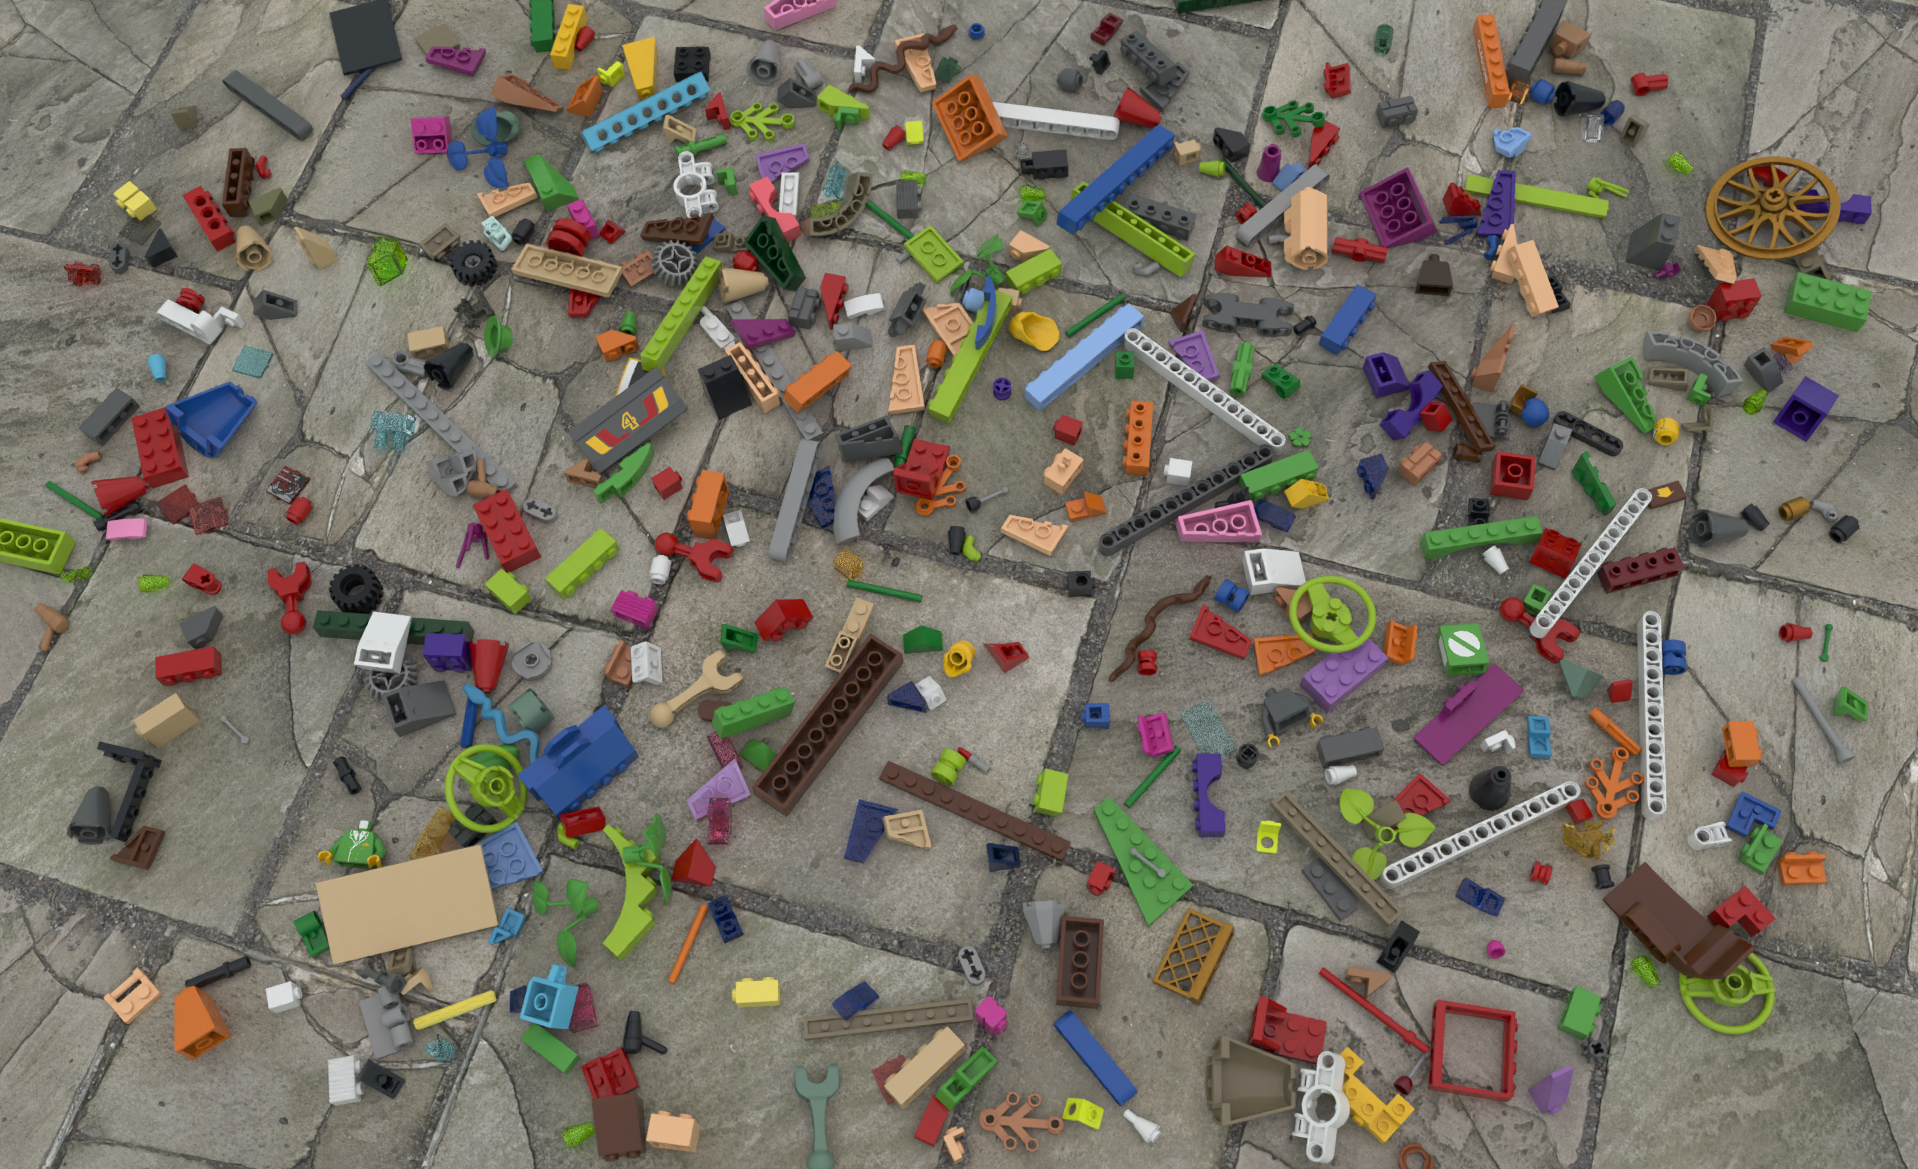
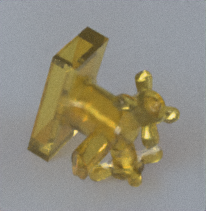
M1585 820L1584 825L1588 827V830L1581 831L1571 823L1562 825L1564 844L1586 859L1601 858L1600 842H1605L1604 851H1608L1609 846L1616 843L1613 835L1614 827H1610L1609 833H1603L1600 830V827L1604 825L1603 820H1600L1598 823H1590Z

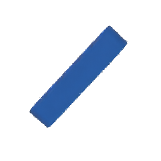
M1071 1010L1067 1011L1053 1023L1059 1034L1120 1107L1138 1093L1130 1080Z

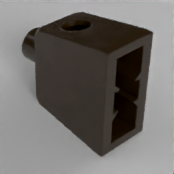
M1432 254L1429 256V260L1422 262L1415 294L1449 296L1453 287L1449 263L1440 261L1439 255Z

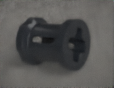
M1609 864L1597 865L1591 868V871L1595 874L1596 889H1608L1615 886L1614 882L1611 881L1609 872L1611 867Z

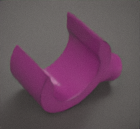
M1668 262L1654 276L1656 279L1664 276L1669 278L1678 274L1681 271V267L1678 262L1673 266Z

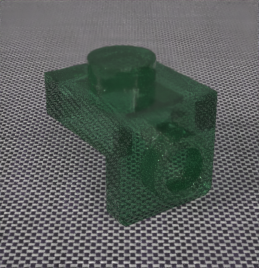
M942 57L934 76L950 83L956 70H960L961 67L957 65L958 61L952 57H949V59Z

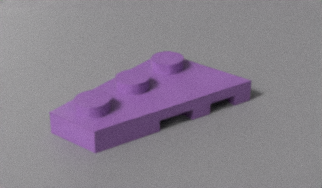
M805 143L755 155L761 179L767 176L771 183L779 180L782 173H790L809 162Z
M1203 330L1169 341L1171 348L1191 369L1208 381L1220 379Z

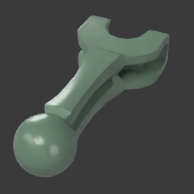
M836 1064L828 1065L826 1079L819 1084L808 1080L804 1066H796L795 1092L801 1099L808 1102L813 1123V1152L807 1159V1169H834L835 1167L834 1157L827 1151L825 1109L827 1100L836 1093L839 1086L838 1067Z

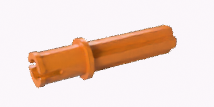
M1595 707L1589 713L1588 717L1601 727L1600 730L1604 729L1633 756L1641 751L1642 748L1614 724L1612 718L1609 719L1601 712L1598 707Z

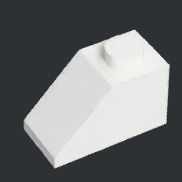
M738 510L724 514L723 517L731 546L740 547L749 542L742 511Z

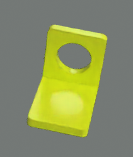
M922 121L905 122L907 145L924 144Z
M1274 821L1260 822L1257 832V852L1277 853L1278 833L1281 829V823ZM1268 837L1272 839L1273 846L1265 848L1262 846L1261 840Z
M1068 1098L1062 1119L1079 1121L1098 1130L1104 1109L1085 1099ZM1076 1104L1075 1112L1070 1115L1071 1106Z

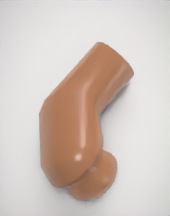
M95 451L83 455L75 462L77 471L83 472L88 470L86 464L101 460V453Z

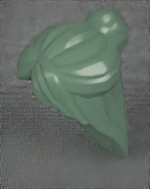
M510 111L496 113L498 134L494 140L507 142L516 137L520 131L519 118ZM477 115L472 123L471 135L476 142L487 147L492 142L486 140L485 135L483 136L478 132Z

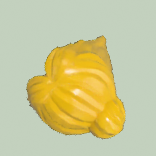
M1020 312L1011 319L1008 325L1009 332L1013 338L1021 340L1040 351H1048L1059 341V330L1055 321L1048 317H1042L1035 312Z

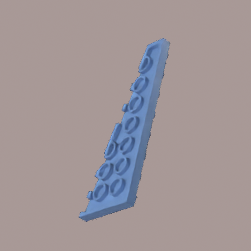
M518 822L475 844H482L492 890L544 874Z

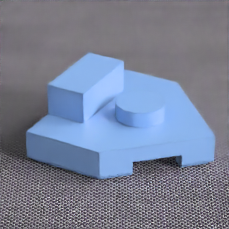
M1519 127L1506 131H1501L1500 129L1493 130L1495 150L1508 158H1516L1526 149V143L1532 139V134Z

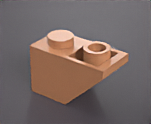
M1278 587L1275 589L1273 600L1278 607L1285 611L1286 617L1290 621L1289 605L1296 590ZM1307 592L1301 596L1297 606V617L1300 624L1310 618L1312 614Z

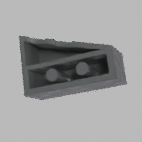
M887 415L835 434L840 453L845 462L903 453L899 436Z

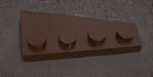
M706 213L705 216L691 215V218L686 219L676 217L671 221L667 219L647 221L640 237L648 241L669 242L672 240L673 243H676L679 240L680 244L685 242L690 245L702 246L714 216L712 213Z

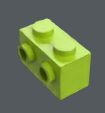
M501 568L485 583V586L496 599L515 615L532 600L528 594L530 590L523 583L519 585L516 582L517 578L511 572L506 573Z
M1045 768L1037 775L1035 784L1038 786V789L1032 800V805H1035L1034 812L1055 817L1063 812L1068 781L1067 773Z

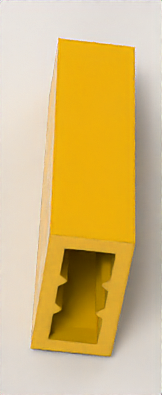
M655 37L622 45L639 101L656 94L658 49Z

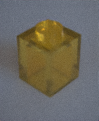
M844 548L833 560L834 569L850 580H853L855 577L858 578L864 570L862 559L847 548Z

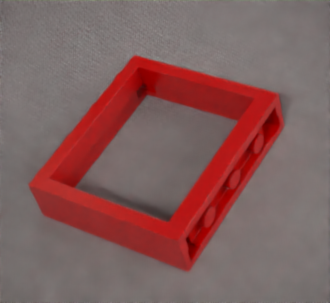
M1437 1000L1433 1004L1428 1090L1501 1102L1511 1100L1516 1089V1085L1513 1084V1075L1516 1074L1517 1063L1514 1062V1053L1517 1052L1518 1042L1515 1040V1032L1518 1030L1517 1019H1515L1516 1012ZM1445 1012L1504 1022L1501 1092L1441 1083Z

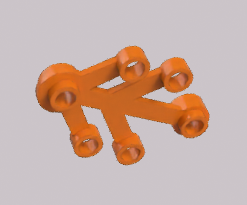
M957 455L947 457L946 469L942 474L935 498L952 492L958 494L965 492L966 486L963 481H957L955 484L944 486L953 471H957L961 467V459ZM949 495L945 499L934 501L935 498L928 500L918 497L919 500L916 502L915 509L919 515L928 516L936 508L944 506L947 508L955 507L956 498ZM953 500L954 502L950 504L947 501Z
M1616 747L1610 754V758L1614 762L1610 779L1602 769V760L1595 758L1589 764V768L1595 772L1606 790L1604 797L1597 787L1599 785L1598 779L1593 776L1588 777L1584 783L1585 787L1591 791L1597 801L1596 812L1603 819L1613 818L1618 808L1627 804H1634L1639 799L1638 792L1630 790L1626 793L1625 797L1613 801L1616 793L1633 785L1638 786L1644 780L1641 773L1634 772L1630 778L1618 783L1622 765L1629 758L1628 751L1623 747ZM1618 752L1623 753L1624 757L1619 756ZM1593 763H1597L1599 768L1594 767ZM1633 777H1638L1640 781H1635ZM1588 781H1593L1595 786H1591ZM1629 794H1632L1635 800L1630 799ZM1604 806H1608L1610 811H1606Z

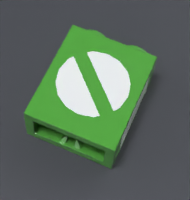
M1479 623L1439 626L1436 638L1446 676L1486 673L1489 660Z

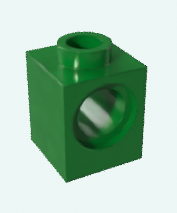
M1116 352L1115 379H1133L1134 352Z

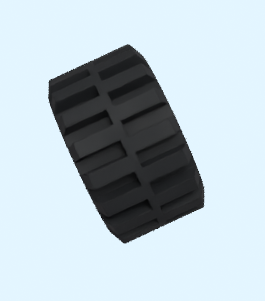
M354 564L353 567L348 565L344 570L341 568L339 570L340 573L334 574V580L330 581L332 586L329 587L330 597L343 612L370 614V610H375L377 608L376 605L381 603L380 597H383L384 593L382 590L384 589L370 568ZM364 585L363 590L359 594L349 596L350 591L354 587Z

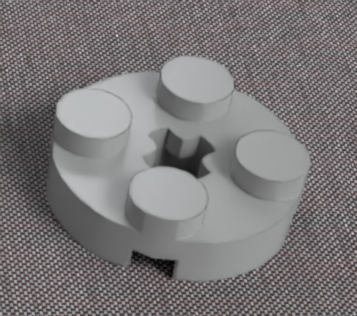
M526 642L520 645L514 652L515 656L512 660L513 669L518 676L526 681H533L543 677L553 666L551 653L542 643ZM529 658H537L534 664H528L530 662Z

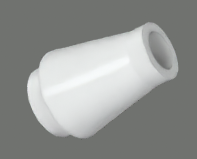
M1493 546L1482 554L1485 557L1484 560L1499 575L1509 569L1500 548L1497 549L1496 546Z
M1354 765L1330 766L1329 769L1325 770L1327 783L1334 786L1357 776Z

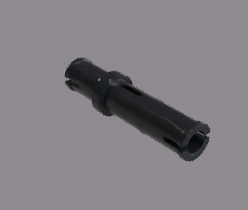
M245 955L235 961L224 962L218 968L186 980L185 985L186 987L194 985L202 988L223 978H231L235 973L251 968V961Z

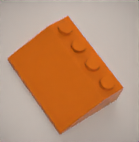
M970 74L931 102L959 162L997 145L1008 137L981 77Z

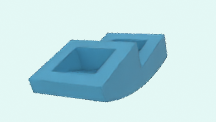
M1527 717L1529 758L1550 759L1552 755L1549 741L1551 730L1548 717Z

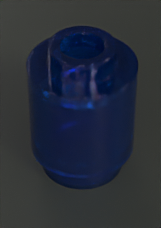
M1619 100L1610 102L1599 114L1601 122L1606 125H1613L1624 113V104Z

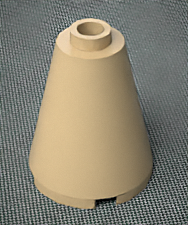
M242 226L238 229L235 255L238 265L246 271H249V269L255 271L265 269L272 261L270 247L253 227Z
M725 267L719 268L718 279L721 278L719 290L722 302L724 301V303L765 291L766 287H768V277L764 276V273Z

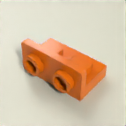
M1796 852L1785 853L1777 861L1781 884H1825L1827 880L1823 861L1827 859L1826 854H1818V852H1807L1804 855H1797Z

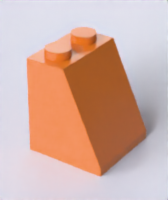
M193 985L184 988L179 995L174 997V1049L177 1053L195 1060L231 1037L210 994Z

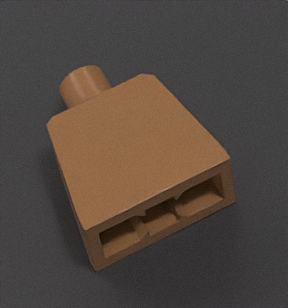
M1563 20L1550 47L1554 49L1555 54H1563L1571 58L1585 49L1592 34Z

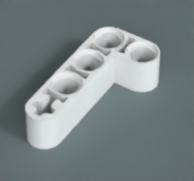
M168 299L156 312V315L166 323L208 344H212L222 332L216 320L207 312L201 311L197 314Z

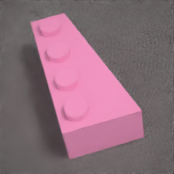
M774 0L764 7V20L774 30H778L835 8L836 0Z
M1252 500L1178 516L1175 524L1180 542L1258 543L1262 537Z

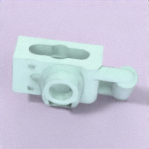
M491 216L481 223L484 235L500 251H505L512 241V236L505 227Z

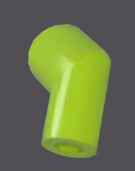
M966 536L963 554L969 560L977 562L981 558V553L977 552L973 547L975 538L973 536Z
M560 822L557 828L559 841L574 850L577 849L580 841L574 837L567 838L562 822Z

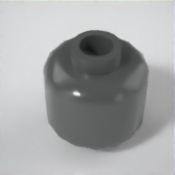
M1065 68L1058 74L1057 83L1061 90L1076 92L1082 87L1083 75L1077 69Z

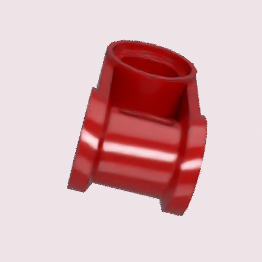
M194 563L182 577L186 584L209 595L217 594L222 588L221 582L211 572Z

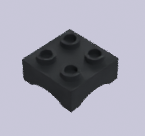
M676 47L674 62L676 82H680L698 72H702L706 82H709V64L711 59L709 47Z

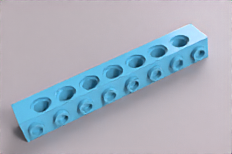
M698 72L581 131L580 134L588 150L598 152L604 149V144L609 142L611 145L618 142V137L622 135L627 137L634 133V129L639 127L641 130L649 126L648 122L652 120L657 122L663 119L662 115L666 113L670 115L677 112V108L681 105L684 107L691 105L693 99L698 98L700 100L708 96L707 92L711 90L702 72ZM688 86H692L694 89L692 95L687 93ZM674 93L678 94L679 101L677 103H675L672 100V96ZM660 100L665 105L663 110H660L657 106ZM644 108L650 111L648 118L643 116ZM630 115L635 118V123L633 125H630L628 123V117ZM615 123H618L620 125V131L618 133L613 131V125ZM600 130H602L605 133L604 140H600L598 138V132Z

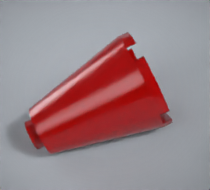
M1129 87L1126 88L1113 117L1118 118L1122 122L1152 129L1159 124L1162 118L1159 116L1160 112Z
M140 476L91 481L92 485H97L94 491L101 508H106L107 510L104 513L105 517L147 494L146 489H149L146 480L141 479Z
M478 639L475 644H473V640L469 641L475 687L485 694H491L492 690H496L509 649V643L505 642L504 646L500 645L498 640Z

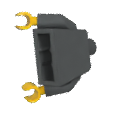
M1270 688L1265 692L1264 707L1261 709V723L1265 735L1269 737L1267 740V747L1269 749L1272 748L1270 740L1276 741L1277 747L1280 744V740L1274 736V732L1278 735L1310 719L1309 726L1313 729L1317 727L1314 719L1319 724H1322V716L1315 715V709L1306 696L1293 693L1290 689L1277 692L1274 688Z

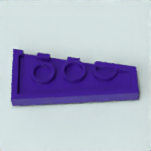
M1497 171L1476 236L1488 237L1496 235L1502 238L1504 230H1509L1510 225L1514 224L1516 171Z

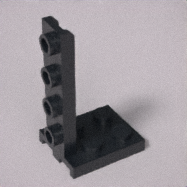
M99 742L97 749L104 752L103 756L112 758L120 763L129 762L131 765L136 766L110 834L114 839L127 842V839L132 834L135 818L139 815L142 799L146 796L149 780L153 777L154 767L160 768L162 760L145 754L143 751Z

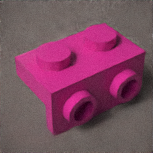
M1165 712L1146 718L1142 715L1138 716L1139 723H1137V728L1142 735L1141 747L1144 753L1154 758L1175 751Z

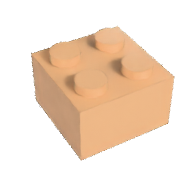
M658 1111V1114L651 1113L646 1141L657 1148L696 1153L701 1126L696 1122V1119L692 1118V1115L680 1114L679 1117L671 1116L670 1112Z

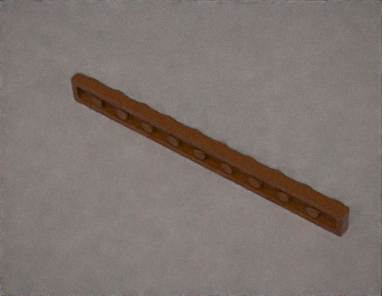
M887 762L879 777L882 782L1060 862H1063L1071 845L1070 841L893 762Z

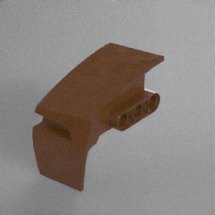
M1646 862L1603 899L1606 905L1623 921L1659 962H1668L1686 976L1701 979L1726 978L1756 949L1752 944L1738 938L1730 929L1719 924L1714 926L1680 897Z

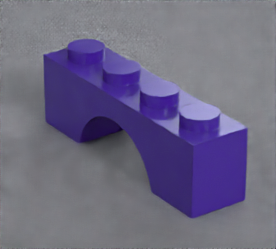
M1811 189L1805 196L1820 195L1817 190ZM1853 194L1848 201L1840 203L1838 222L1865 224L1872 214L1871 196ZM1828 201L1797 205L1795 207L1807 213L1824 214L1829 213L1830 205Z
M1430 370L1418 373L1408 386L1411 392L1409 409L1407 411L1401 409L1390 411L1379 424L1392 440L1406 438L1410 434L1411 428L1420 421V412L1440 394L1439 391L1443 385Z
M1221 753L1196 754L1195 760H1192V773H1196V780H1193V792H1197V799H1194V811H1198V818H1195V831H1199V837H1224L1226 831L1225 813L1213 806L1207 795V788L1221 778Z

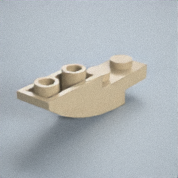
M856 597L842 631H839L826 661V668L840 673L856 653L869 626L868 621L875 607L873 603Z

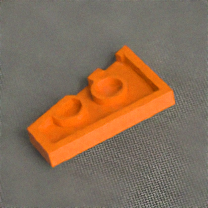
M1298 635L1254 638L1253 640L1259 677L1315 653V648L1305 643Z

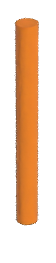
M704 904L700 905L668 978V982L671 984L676 983L708 910V906Z

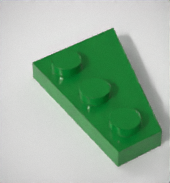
M1586 451L1580 455L1571 472L1574 479L1582 485L1585 493L1595 502L1596 508L1605 516L1612 512L1616 502L1606 483L1600 482L1599 470L1596 466L1592 467L1588 459L1591 456Z

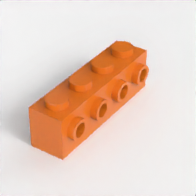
M838 351L832 355L828 354L823 359V362L815 364L810 369V372L807 374L803 373L794 384L790 383L784 390L783 400L799 414L846 378L850 373L852 365Z
M1131 400V407H1127L1126 418H1129V423L1125 424V434H1128V439H1124V450L1127 451V456L1123 455L1122 467H1126L1125 474L1148 476L1153 402Z

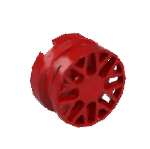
M182 288L180 297L176 298L175 303L198 314L201 311V306L205 303V298L201 294L197 295L195 290Z

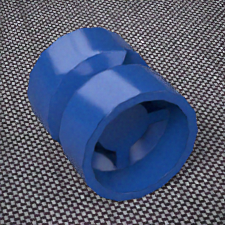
M1226 578L1219 587L1214 600L1222 605L1228 604L1229 609L1239 613L1246 603L1250 591L1241 586L1237 588L1236 583Z
M1674 639L1662 641L1663 674L1679 675L1687 671L1685 642Z

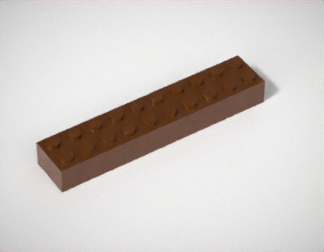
M870 633L753 785L754 795L787 817L904 663L902 653Z

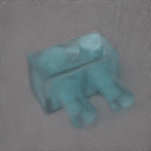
M373 410L370 428L376 431L373 448L386 450L387 435L392 433L394 436L391 450L403 452L405 436H414L416 418L408 414Z

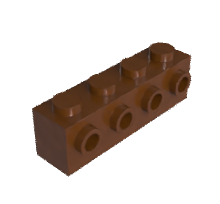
M247 148L229 149L222 206L229 217L247 216V210L250 208L248 201L249 195L252 193L251 181H253L252 170L255 167V160L253 156L251 157Z

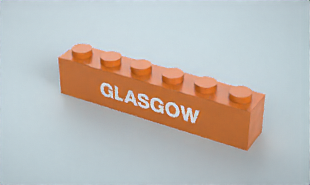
M1494 14L1477 15L1473 26V33L1488 108L1506 107L1510 91Z

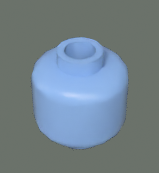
M970 288L969 291L966 290L962 299L964 308L974 313L982 309L984 306V291Z

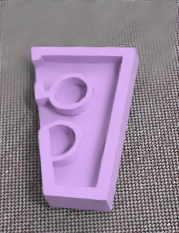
M733 759L687 799L695 820L751 795L736 759Z

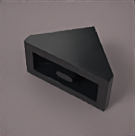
M158 229L144 257L151 267H157L178 256L163 230Z

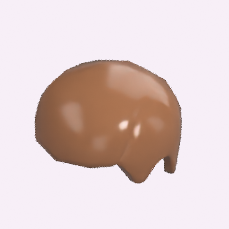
M1700 304L1689 312L1687 321L1694 331L1706 332L1715 326L1717 317L1711 307Z

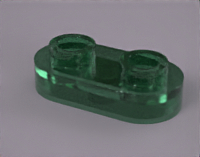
M1381 24L1377 27L1374 50L1378 54H1387L1391 49L1393 28L1390 25Z

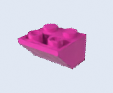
M426 116L410 119L415 154L447 152L452 134L450 116Z

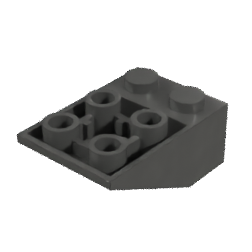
M444 680L401 687L382 695L392 728L399 737L456 715Z

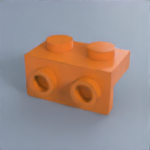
M1392 620L1387 622L1383 653L1388 657L1389 661L1402 666L1414 660L1415 645L1418 637L1417 625L1413 624L1406 627Z

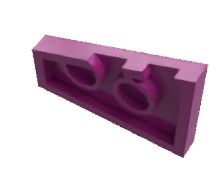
M431 47L425 59L428 64L474 76L486 54V49L470 50V48H464L463 50H454L453 47Z
M787 319L731 320V326L748 350L794 337L796 332Z

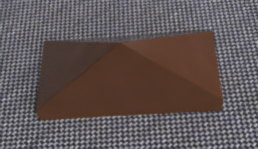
M1192 294L1169 312L1182 333L1185 332L1194 309L1196 294Z

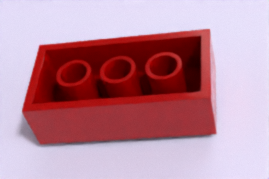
M165 407L132 417L142 474L146 482L152 488H156L188 478L189 474L177 424L172 425Z
M507 489L473 504L478 518L506 573L541 558Z

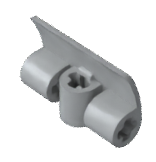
M386 985L378 989L377 995L359 1001L376 1059L392 1055L414 1044L408 1024L410 1013L408 1008L402 1003L399 994L388 992Z

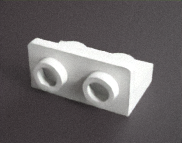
M647 641L632 646V681L638 683L645 680L656 686L663 684L661 648Z

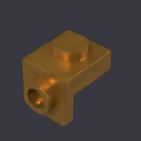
M1523 384L1520 385L1512 398L1509 410L1522 416L1521 412L1526 407L1523 404L1527 400L1535 398L1538 392Z

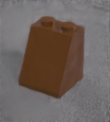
M636 1093L592 1099L599 1157L605 1159L606 1162L619 1160L618 1157L621 1156L633 1159L639 1158L640 1154L646 1153L643 1100Z

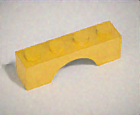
M568 4L550 53L553 66L556 69L571 70L575 58L574 45L577 33L586 26L588 21L584 6Z

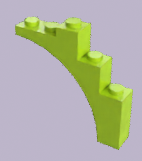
M608 824L603 831L621 855L625 867L627 885L621 915L614 929L603 942V945L622 961L656 925L652 919L654 915L645 907L658 894V891L655 888L657 884L648 876L655 868L644 865L638 866L637 862L626 864L623 859V848L636 846L637 844L632 839L627 841L623 837L625 834L617 826L612 828ZM652 848L646 849L647 858L643 859V861L659 864L661 861L658 857H655Z

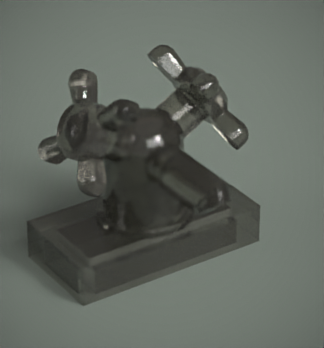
M480 287L473 290L478 299L477 303L471 305L468 300L462 298L460 304L453 309L455 312H458L457 318L460 319V322L465 324L464 330L468 328L479 330L480 325L475 323L477 318L483 315H487L488 318L493 315L496 316ZM462 313L465 314L467 320L461 319Z

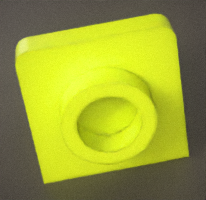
M618 61L610 66L607 71L600 67L597 69L601 83L607 84L610 87L615 86L625 76L623 65Z

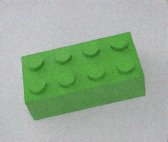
M1798 272L1790 283L1784 313L1858 332L1867 321L1872 291Z

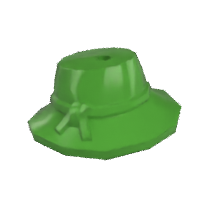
M494 315L488 318L484 333L485 347L491 358H495L498 352L511 348L513 341L512 329L500 324L499 318Z

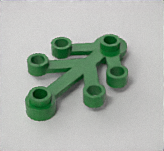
M1293 100L1279 108L1267 106L1263 109L1262 113L1263 120L1273 124L1276 135H1283L1286 132L1284 124H1280L1278 119L1286 122L1292 137H1299L1301 135V128L1294 121L1312 123L1316 128L1322 127L1325 123V115L1320 111L1313 113L1311 116L1299 115L1304 112L1306 114L1314 112V104L1311 102L1298 107V102Z

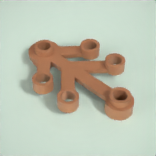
M1010 1092L1007 1095V1099L995 1110L986 1109L980 1114L979 1123L981 1127L986 1131H994L1008 1151H1013L1016 1148L1017 1141L1014 1137L1008 1136L1001 1126H1010L1023 1141L1027 1151L1031 1153L1038 1150L1039 1143L1036 1139L1031 1138L1023 1127L1047 1129L1052 1135L1060 1134L1064 1128V1122L1059 1116H1051L1048 1120L1023 1118L1033 1108L1040 1106L1041 1097L1036 1093L1031 1094L1028 1101L1011 1117L1002 1115L1011 1106L1018 1105L1020 1097L1016 1092ZM1010 1096H1016L1017 1101L1015 1103H1011L1009 1101ZM1037 1097L1039 1100L1038 1104H1032L1031 1098ZM988 1116H992L994 1118V1122L987 1123L986 1118ZM1053 1121H1057L1059 1123V1127L1053 1128L1051 1126V1123ZM1008 1140H1013L1014 1146L1009 1148L1007 1147L1006 1142ZM1031 1141L1035 1142L1036 1148L1030 1149L1028 1143Z

